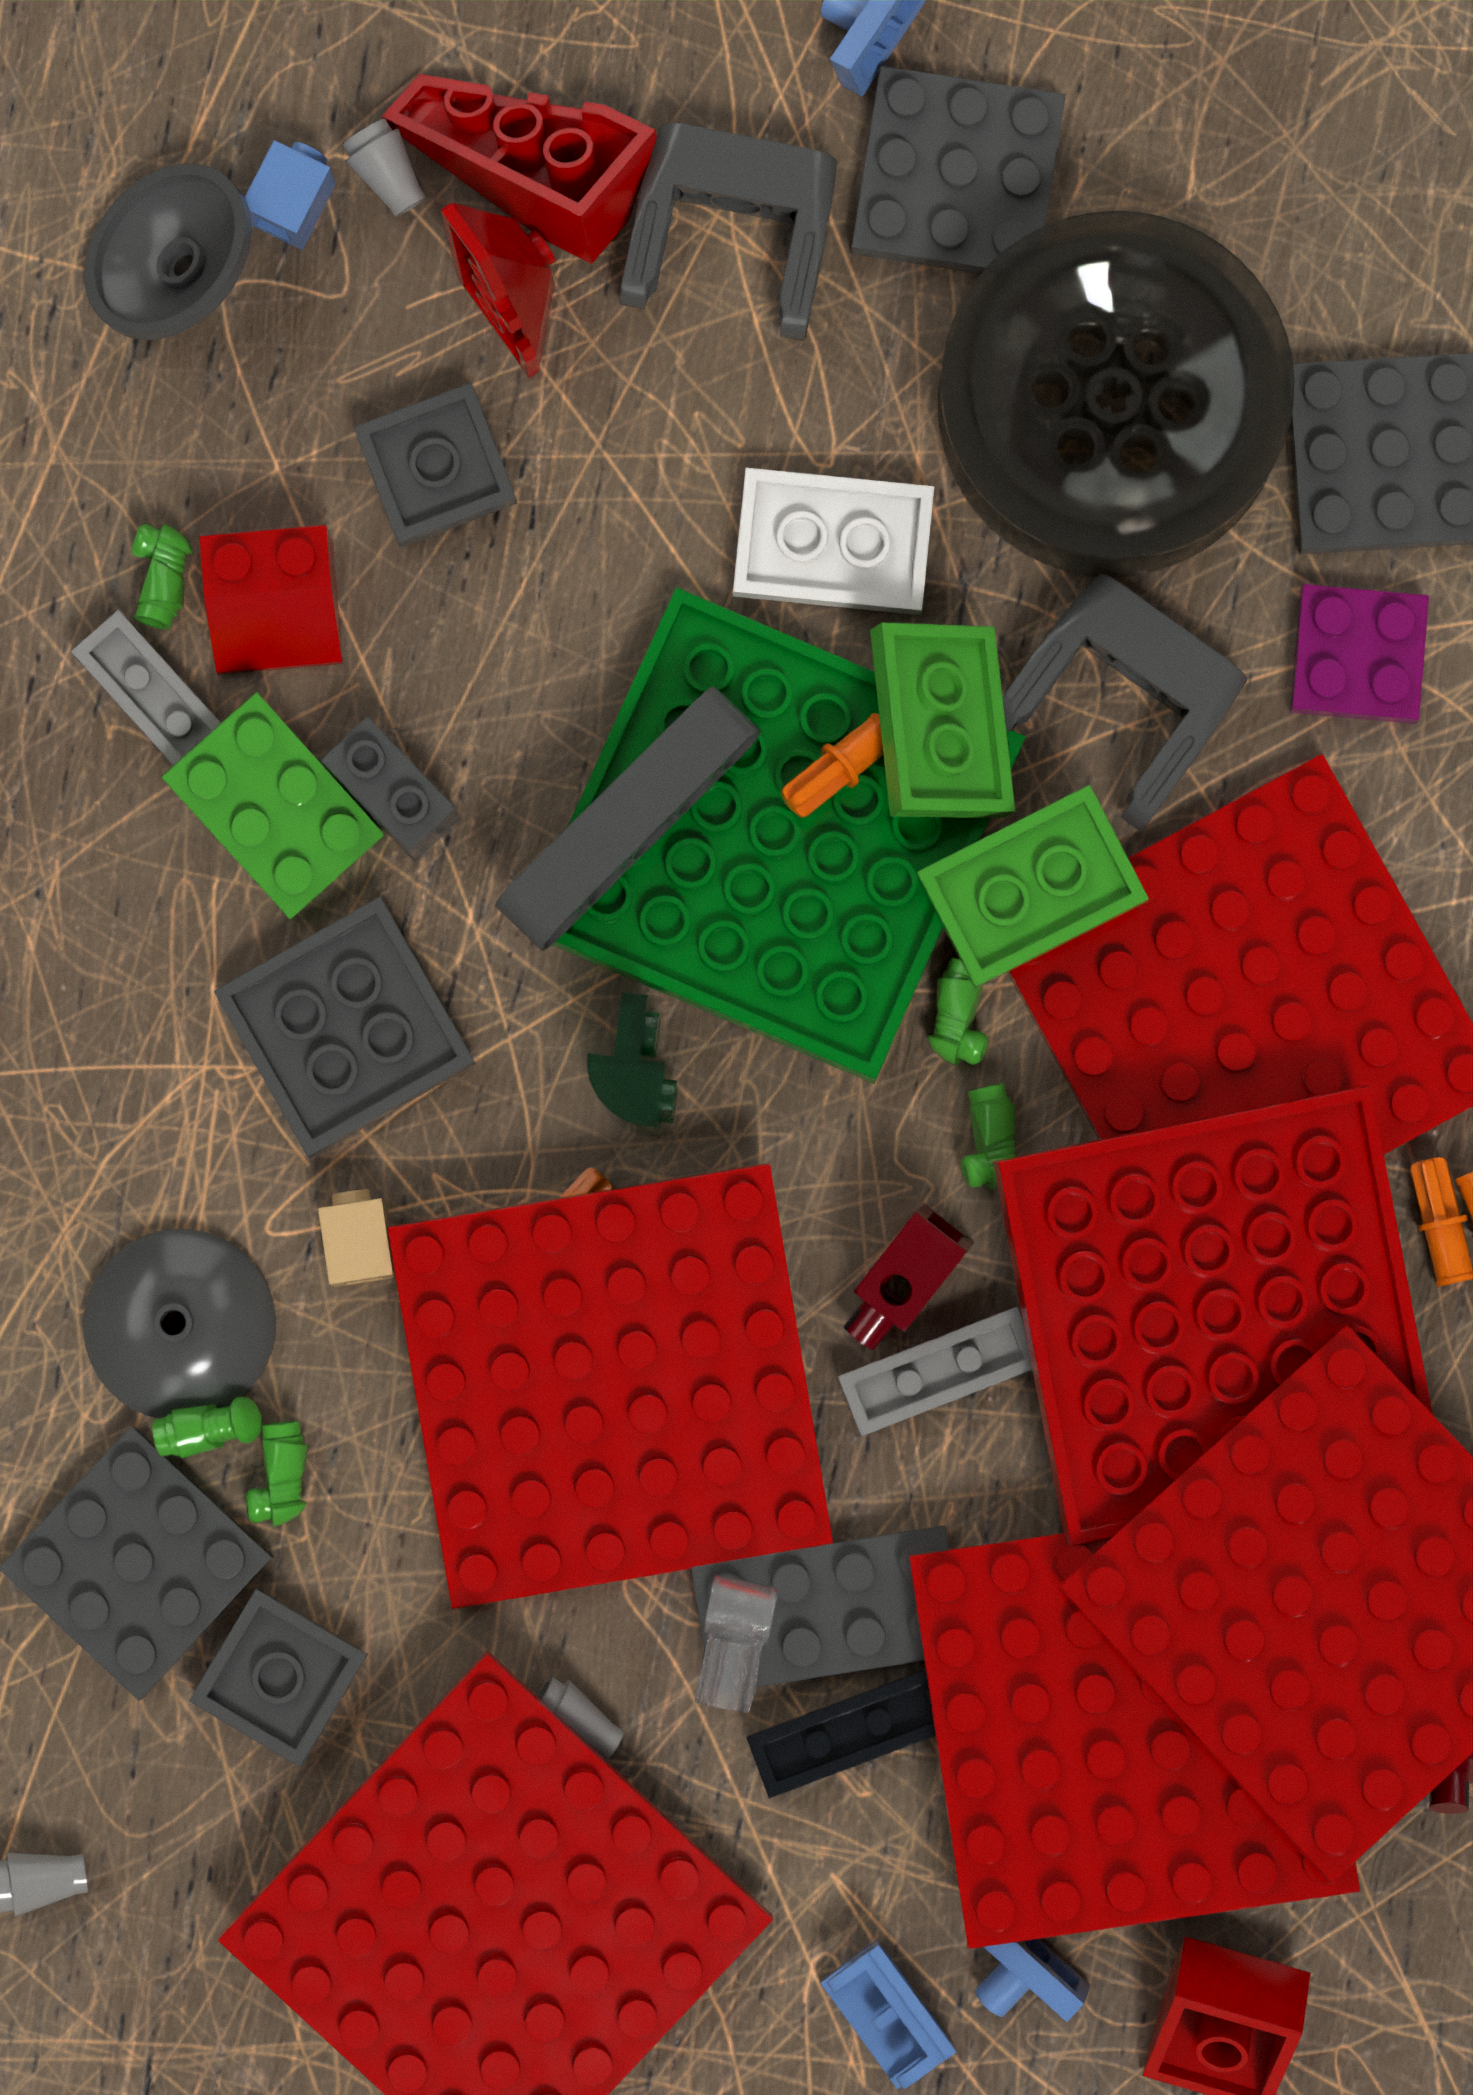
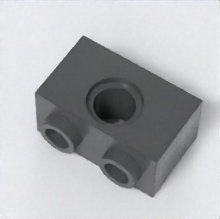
M368 716L321 759L333 778L414 862L460 820L456 808Z

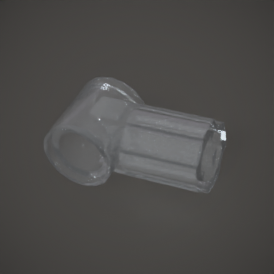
M714 1575L703 1632L708 1634L695 1698L696 1703L732 1711L750 1712L759 1674L758 1665L762 1645L768 1644L778 1587Z

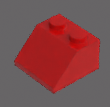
M326 525L199 536L204 602L217 675L343 664L333 539Z
M1185 1936L1168 1976L1142 2076L1206 2095H1276L1303 2033L1311 1973L1286 1966L1280 1962L1265 1960L1227 1949L1214 1943L1203 1942Z

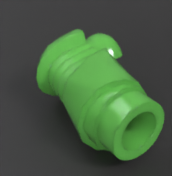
M146 523L138 527L131 549L135 556L151 559L134 618L147 626L170 630L174 618L184 608L185 582L183 574L185 571L186 555L194 553L186 537L174 527L163 523L160 530Z
M950 958L942 978L937 979L936 1007L938 1013L936 1014L935 1029L933 1035L926 1036L932 1050L944 1061L955 1066L961 1060L968 1064L976 1065L983 1060L989 1040L984 1033L971 1029L983 985L975 989L961 960Z
M1004 1082L967 1091L975 1148L978 1153L963 1157L960 1165L963 1179L971 1188H979L985 1184L990 1190L997 1189L993 1161L1016 1156L1015 1140H1013L1016 1104H1011Z
M236 1397L230 1406L217 1408L216 1404L172 1409L171 1413H168L166 1417L154 1419L152 1424L154 1444L161 1457L175 1455L177 1457L180 1456L181 1459L224 1447V1442L228 1440L238 1439L244 1444H249L261 1432L262 1416L252 1399L246 1397Z
M300 1420L262 1425L266 1488L250 1489L245 1494L247 1517L253 1523L270 1520L272 1527L286 1524L299 1516L308 1503L300 1500L302 1498L301 1484L303 1482L301 1478L303 1472H305L309 1444H305L304 1434H301Z

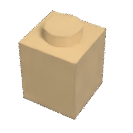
M369 1189L331 1195L333 1206L318 1208L329 1285L336 1288L396 1278L387 1229L390 1226L387 1202L382 1198L371 1200Z

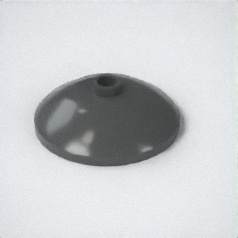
M187 163L172 165L154 171L126 189L101 218L91 238L86 254L84 284L89 303L98 317L113 330L124 336L139 340H154L181 333L210 315L225 300L235 286L249 253L252 223L250 210L242 192L232 181L216 169L205 165Z
M192 1229L157 1231L140 1237L124 1246L112 1256L97 1275L87 1297L84 1310V1341L89 1360L100 1381L119 1401L139 1413L154 1418H162L171 1413L172 1409L216 1404L217 1408L230 1406L236 1397L245 1396L259 1380L269 1362L276 1335L274 1301L267 1282L258 1267L244 1252L230 1242L213 1234ZM172 1311H180L186 1320L184 1330L178 1335H169L163 1327L165 1316Z

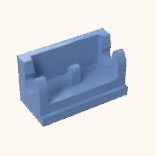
M878 1939L820 1981L822 1987L832 1998L897 2090L900 2087L906 2089L957 2052L953 2042Z

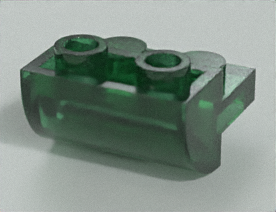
M622 992L614 1056L588 1053L587 1068L589 1079L600 1106L616 1124L639 1135L660 1138L661 1123H674L678 1094L677 1080L667 1079L666 1064L644 1060V1056L655 1058L657 1056L661 1020H659L660 1013L650 1012L648 995Z

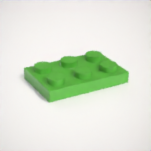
M882 622L872 628L870 634L890 816L1005 818L1014 813L1015 803L995 627Z
M254 692L160 776L290 920L385 835L257 692Z
M1090 785L917 872V876L975 989L1149 900Z

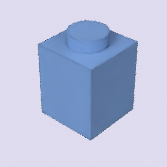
M274 140L245 196L250 210L252 226L303 250L336 185L331 167L325 165L328 159L322 153L306 144L294 142L290 148Z

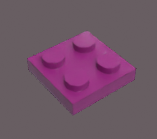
M1303 584L1300 588L1290 713L1416 724L1420 717L1429 595Z

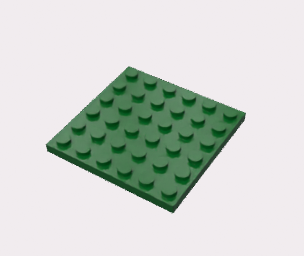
M676 587L568 826L697 698L713 686L761 730V733L749 750L552 946L875 1084L943 928L917 876V872L981 840L990 818L890 816L884 754L858 775L859 783L854 788L843 787L809 816L800 818L786 805L781 795L783 786L822 756L821 747L825 744L834 746L863 724L871 714H879L875 672ZM1006 730L1010 768L1012 770L1026 736L1012 730L1010 732Z

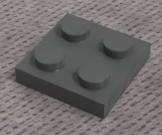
M472 383L354 427L400 548L517 504L516 496Z
M257 1588L189 1702L298 1767H302L367 1658L368 1653Z

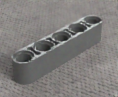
M715 686L709 688L507 887L497 900L495 907L541 951L548 949L749 750L759 737L761 730Z

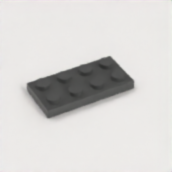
M945 1525L691 1567L711 1695L925 1660L909 1556L949 1550Z

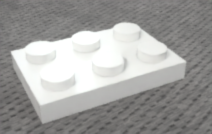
M746 468L733 596L921 615L934 486Z

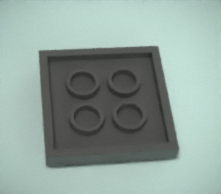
M880 66L851 254L1036 282L1066 94Z
M1473 353L1288 364L1286 368L1299 555L1473 544Z
M381 897L360 907L214 991L308 1158L314 1157L476 1064Z
M131 1426L0 1566V1571L140 1701L274 1557L167 1456L161 1457L155 1445L135 1426Z

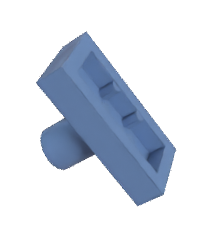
M926 0L823 1L821 17L848 31L830 58L843 87L863 97L879 73L880 66L885 64Z
M1041 1939L984 1947L1000 1963L975 1989V1994L980 2002L993 2014L1004 2017L1029 1989L1066 2022L1084 2005L1091 1984Z

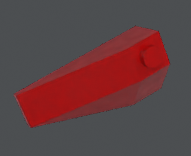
M418 74L382 115V119H386L392 130L399 129L403 139L516 219L530 231L536 230L545 241L590 264H593L629 221L657 139L655 129L603 104L584 101L583 107L580 109L551 104L549 95L529 92L527 99L493 94L489 85Z
M450 203L441 209L457 279L527 377L530 378L540 370L554 291V280L550 265L555 263L556 259L541 235L536 230L527 235L516 219Z

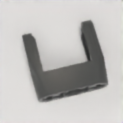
M661 124L642 182L622 278L619 304L645 310L648 298L657 290L675 201L795 224L779 298L781 305L779 310L781 319L780 337L805 341L828 233L837 160L831 155L809 148L687 124Z
M1100 573L1060 617L1003 695L1006 730L1010 732L1016 726L1026 723L1081 647L1087 649L1183 718L1182 722L1134 786V790L1130 794L1129 806L1121 816L1123 820L1142 832L1211 738L1247 682V677L1236 665L1115 579Z

